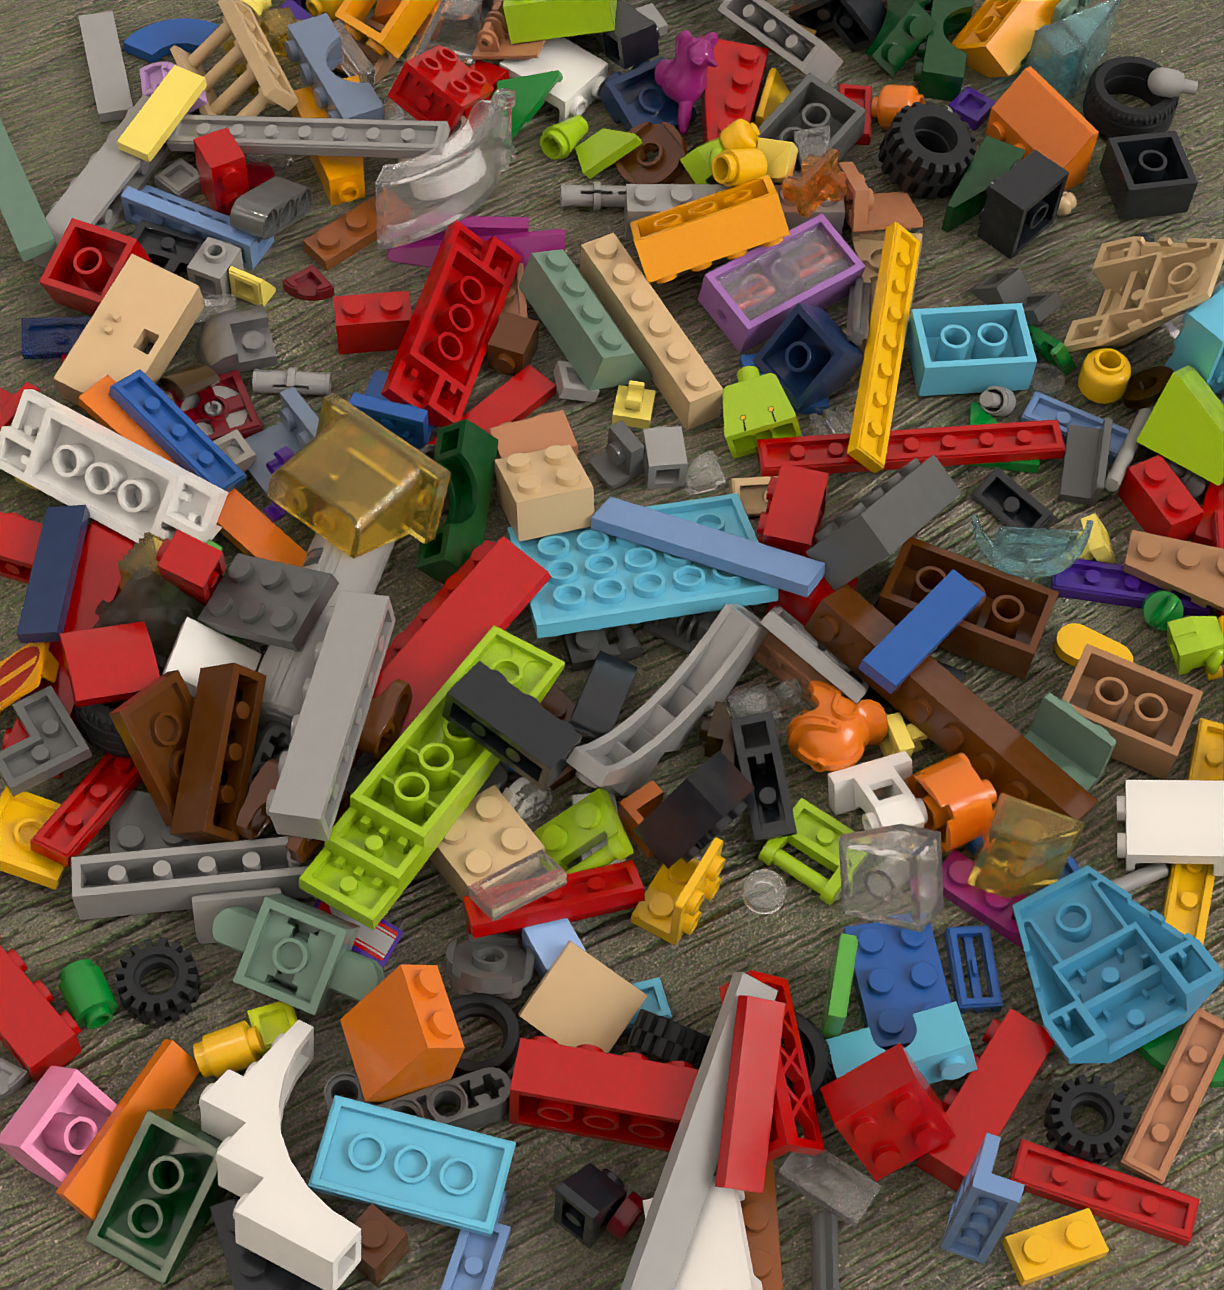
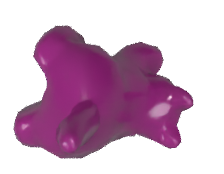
M689 30L681 31L675 40V58L661 60L657 63L654 71L656 84L663 89L667 97L679 105L677 122L679 132L682 135L688 132L693 103L700 98L707 87L706 74L708 67L716 68L718 66L713 51L718 41V35L715 32H710L700 38H694Z

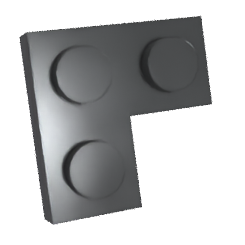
M51 685L12 704L17 718L29 736L0 751V776L13 797L92 757L90 748Z

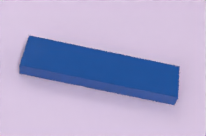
M141 369L110 386L108 395L181 468L228 493L245 484L247 475Z
M953 569L862 660L858 669L892 694L982 601L985 593Z

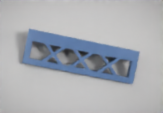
M147 184L142 191L128 186L121 195L125 221L138 226L141 220H145L205 239L211 237L222 242H229L241 248L243 266L250 270L255 269L274 242V236L264 240L230 226V216Z
M986 1133L954 1196L940 1249L985 1264L1019 1206L1025 1186L1024 1184L991 1173L1001 1137Z

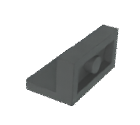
M1105 418L1100 429L1069 424L1066 433V451L1062 462L1058 500L1093 506L1097 505L1105 486L1113 419Z

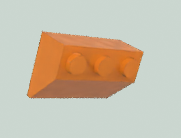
M1029 66L1023 70L992 106L985 133L989 137L1026 150L1024 158L1033 150H1037L1068 171L1069 175L1063 191L1065 192L1084 182L1099 131Z

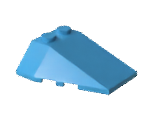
M1088 865L1012 905L1044 1028L1068 1063L1114 1062L1187 1022L1224 980L1223 970L1197 938L1188 932L1184 935L1166 923L1164 916L1154 909L1150 912L1132 900L1130 893Z

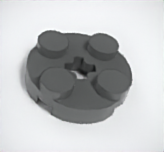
M472 933L468 934V942L457 945V939L449 943L446 948L444 969L446 975L451 979V989L456 993L464 995L474 992L497 994L502 998L513 999L522 994L523 986L528 984L533 977L534 952L528 945L527 952L518 947V939L508 934L498 933L473 939Z

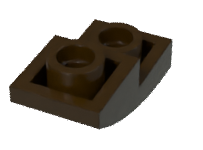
M715 701L712 716L704 715L699 739L706 740L704 756L711 758L720 750L734 765L735 745L731 720L724 702Z

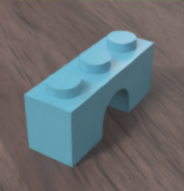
M956 1001L913 1014L917 1033L911 1044L904 1049L929 1084L945 1079H958L966 1073L978 1070L972 1046ZM869 1027L826 1039L836 1078L843 1076L886 1051L877 1046L873 1041Z

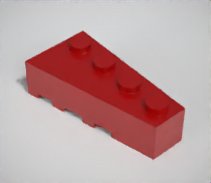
M718 39L713 49L714 58L718 66L716 68L708 67L706 74L707 87L700 96L703 143L720 137L721 131L737 119H744L749 123L754 122L766 76L768 48Z

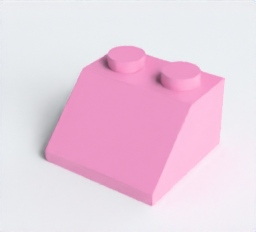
M51 1065L0 1133V1147L27 1170L59 1188L114 1111L117 1104L77 1069Z

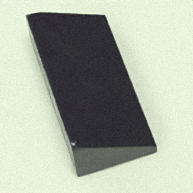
M998 467L971 494L976 501L1028 545L1052 527L1058 520L1052 512Z

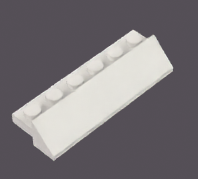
M25 389L23 391L12 425L1 428L0 469L68 506L86 505L92 519L155 553L158 552L166 538L172 540L177 529L206 543L209 539L212 540L222 528L217 525V521L228 495L227 491L34 389Z

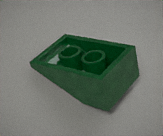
M172 1109L147 1110L87 1235L86 1241L160 1283L167 1284L212 1217L210 1206L221 1203L228 1190L218 1185L216 1153L223 1141L202 1131L201 1125Z

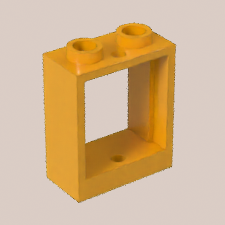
M344 0L334 15L345 25L342 31L357 42L364 38L367 40L365 45L378 55L383 57L385 52H387L396 59H399L438 1L402 0L379 33L363 23V20L377 0Z

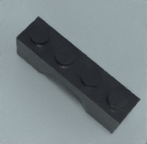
M617 0L615 31L603 32L606 57L625 70L659 55L658 40L660 33L653 20H650L624 1Z

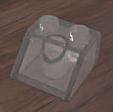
M896 824L842 834L838 838L843 914L921 933L944 908L941 832L906 824Z

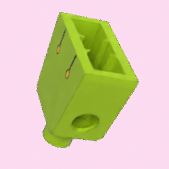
M745 366L739 369L736 374L738 383L728 385L723 389L724 435L733 459L756 453L757 439L802 436L795 411L776 374L768 373L760 376L759 370L755 366Z

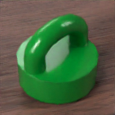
M1157 590L1150 593L1144 599L1141 613L1143 620L1150 627L1166 631L1167 622L1181 619L1184 608L1181 600L1175 594L1166 590Z

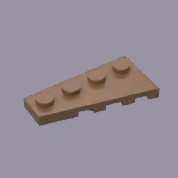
M1136 530L1131 531L1123 567L1124 572L1171 592L1175 590L1191 597V602L1204 608L1209 605L1224 612V549Z

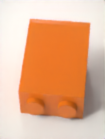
M399 965L340 1019L365 1102H388L450 1080L465 1049L437 965Z

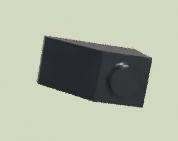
M589 1163L561 1182L556 1188L554 1221L590 1249L605 1232L609 1221L626 1199L627 1191L623 1189L625 1187L623 1182L612 1171L606 1168L600 1171L592 1163Z

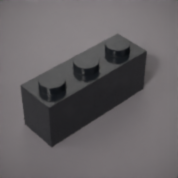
M478 661L447 692L442 717L543 792L569 766L566 762L574 747L580 745L582 735L577 733L570 723L558 719L543 708L536 698L524 694L509 683L502 673L490 669L481 661Z

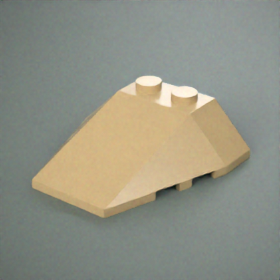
M1133 236L1102 243L1092 269L1105 288V292L1096 316L1072 321L1064 341L1068 352H1092L1095 349L1116 348L1126 345L1210 299L1224 260V239L1188 238L1185 241L1186 243H1173L1170 237H1160L1158 242H1146L1143 236Z

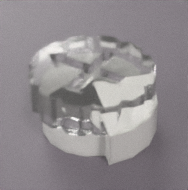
M524 777L516 780L510 787H506L502 793L527 825L539 819L546 812L553 799V792L549 787L543 792Z

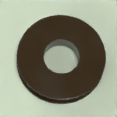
M1157 366L1132 376L1122 396L1125 406L1135 410L1155 406L1173 370L1169 367Z

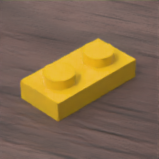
M1089 1208L1006 1236L1002 1241V1245L1021 1286L1103 1258L1109 1252Z

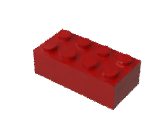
M535 1036L531 1039L520 1038L510 1086L509 1123L670 1152L699 1069H695L693 1065L683 1061H670L667 1064L649 1061L646 1056L639 1053L628 1052L622 1054V1056L604 1053L601 1048L589 1044H581L577 1047L560 1045L554 1039L544 1036Z

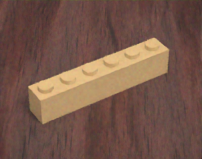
M614 232L581 244L580 271L652 374V381L686 431L720 416L723 394L722 386Z

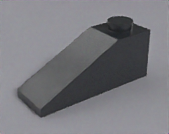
M772 711L731 719L741 773L755 787L746 796L755 842L796 835L797 830Z

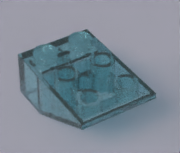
M1109 0L1098 3L1092 8L1077 14H1071L1065 19L1050 25H1044L1035 30L1026 68L1031 66L1064 99L1074 96L1107 50L1121 0Z

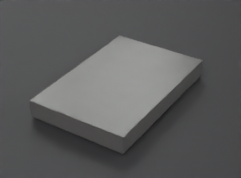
M780 605L770 610L760 622L855 703H858L866 694L869 685L804 629L805 626Z

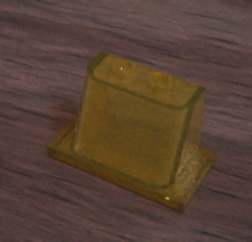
M333 393L323 397L316 436L272 474L267 497L354 559L408 534L423 544L434 540L451 472Z

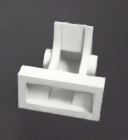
M906 751L828 773L830 808L835 815L859 808L864 810L866 814L862 815V823L867 836L870 839H875L877 863L887 860V863H893L897 860V856L904 854L907 857L916 855L924 824L928 821L924 802L921 798L915 799L904 782L905 778L912 775V759Z

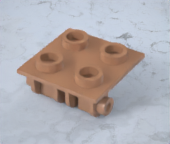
M495 0L491 6L492 11L487 14L483 22V29L477 34L476 40L478 44L471 56L472 59L495 61L498 59L529 60L538 58L546 40L511 44L503 10L504 0Z

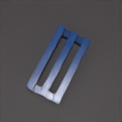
M989 925L946 927L944 938L954 999L957 1002L960 1014H966L967 1010H974V1013H983L984 1009H991V1012H1000L1003 1003ZM979 936L989 997L982 998L972 937ZM957 937H962L972 998H967Z

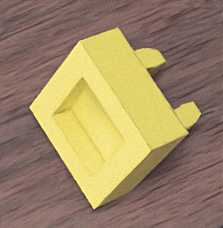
M630 380L629 386L618 385L612 414V424L622 420L629 427L650 428L656 391L644 389L645 383Z
M1094 513L1081 518L1084 532L1076 531L1067 537L1073 548L1085 544L1082 550L1072 554L1073 558L1090 561L1095 558L1097 562L1117 563L1108 531L1098 516Z
M900 712L887 715V735L884 741L879 744L884 757L906 751L911 758L912 753L922 750L923 747L920 740L927 739V736L912 723L906 726Z

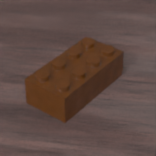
M910 537L904 542L880 594L876 609L897 626L954 569L984 592L985 596L937 647L1025 680L1059 592L914 537Z

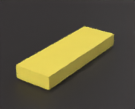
M174 65L117 140L119 150L150 163L206 88L205 77Z

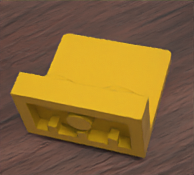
M715 837L701 861L693 858L690 862L686 863L680 858L669 869L662 864L645 892V901L639 902L631 914V923L677 946L684 933L691 935L701 918L702 912L699 911L702 902L704 899L711 901L722 882L719 874L726 861L721 856L723 840Z

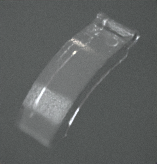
M508 88L498 89L494 92L491 101L481 100L474 104L462 127L438 147L410 160L397 164H385L375 182L378 249L399 247L447 229L448 225L455 220L460 222L487 200L495 189L502 171H507L509 162L515 159V146L512 145V107L515 105L516 98L514 90Z

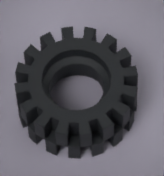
M159 937V945H153L152 938L145 939L146 948L140 950L138 945L135 944L130 947L131 957L123 954L120 959L122 968H116L115 975L117 981L115 983L124 1009L128 1010L129 1015L133 1019L140 1016L142 1024L150 1025L151 1019H155L157 1026H164V1018L171 1017L174 1023L180 1020L178 1012L182 1010L187 1015L192 1010L190 1002L197 1003L199 998L198 989H201L200 978L192 953L188 948L183 951L180 942L174 940L172 946H170L167 938ZM165 968L174 973L176 978L173 987L163 994L150 995L141 988L143 977L152 970Z
M640 1009L627 1043L668 1061L687 1062L693 1065L695 1069H699L711 1036Z
M1079 1075L1075 1082L1071 1078L1066 1080L1061 1088L1058 1087L1045 1111L1047 1115L1044 1118V1128L1049 1127L1046 1137L1049 1142L1057 1141V1145L1054 1148L1056 1151L1063 1152L1065 1149L1071 1156L1081 1157L1089 1162H1093L1096 1159L1097 1163L1101 1164L1106 1162L1109 1156L1112 1158L1117 1154L1128 1137V1132L1132 1128L1133 1120L1128 1118L1132 1114L1130 1105L1123 1106L1127 1097L1122 1091L1117 1095L1112 1093L1116 1086L1112 1082L1108 1081L1107 1085L1103 1087L1099 1085L1101 1077L1093 1075L1090 1082H1087L1086 1075ZM1081 1105L1094 1108L1104 1119V1130L1096 1135H1088L1081 1132L1072 1122V1110Z

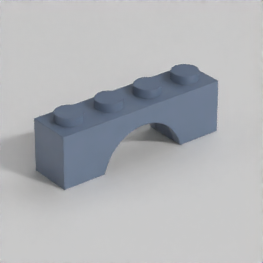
M327 13L287 25L289 41H285V49L291 62L296 61L298 64L299 73L304 85L311 86L315 103L319 109L324 108L327 118L385 120L384 105L370 83L347 81L332 72L334 68L342 63L341 36Z

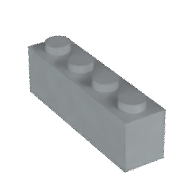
M724 0L717 9L736 28L762 47L768 48L769 52L804 77L811 73L827 84L844 62L822 40L765 0Z

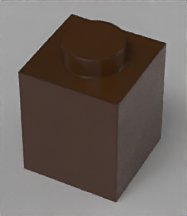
M503 311L488 342V368L496 370L501 374L515 376L528 366L538 347L539 321Z
M371 1204L353 1223L361 1228V1261L355 1268L378 1287L409 1252L407 1233L376 1206Z

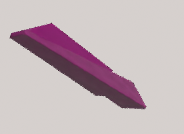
M418 215L410 220L408 229L403 233H391L388 235V260L390 262L432 267L447 227L455 220H458L484 241L493 235L522 257L520 263H523L524 271L532 253L560 249L565 251V229L528 232L529 217Z

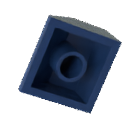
M797 303L755 356L753 362L764 374H776L790 403L798 411H803L845 386L863 364L864 353L854 345L853 341L846 339V334L822 308Z

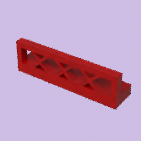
M629 860L464 896L463 905L467 936L472 933V937L475 939L498 933L515 935L522 933V928L565 918H568L569 922L636 908L639 902L645 901V891L634 861Z
M750 970L746 974L776 989L778 992L775 1001L785 1003L781 1038L784 1040L786 1051L780 1045L767 1162L787 1152L816 1156L825 1150L788 980ZM730 982L719 987L722 1004ZM785 1074L792 1081L795 1094L787 1086ZM794 1118L803 1127L805 1139L798 1137Z

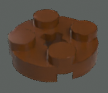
M650 121L643 122L628 131L629 133H635L642 140V144L620 158L619 161H616L619 173L628 184H671L685 170L680 159L687 155V146L678 130L671 124L662 122V124L652 125ZM648 152H659L655 160L646 162L648 160L646 156Z

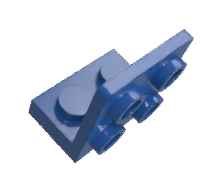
M378 370L374 371L365 394L353 392L349 401L351 433L367 437H400V445L415 449L423 448L427 445L434 427L433 425H428V411L410 404L403 405L391 402L381 395L389 373Z

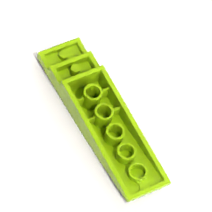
M493 625L351 794L350 807L333 826L329 841H325L323 850L299 877V888L374 930L500 762L499 758L442 717L447 692L478 661H481L490 669L502 673L509 683L524 694L533 696L541 703L564 669L565 662Z

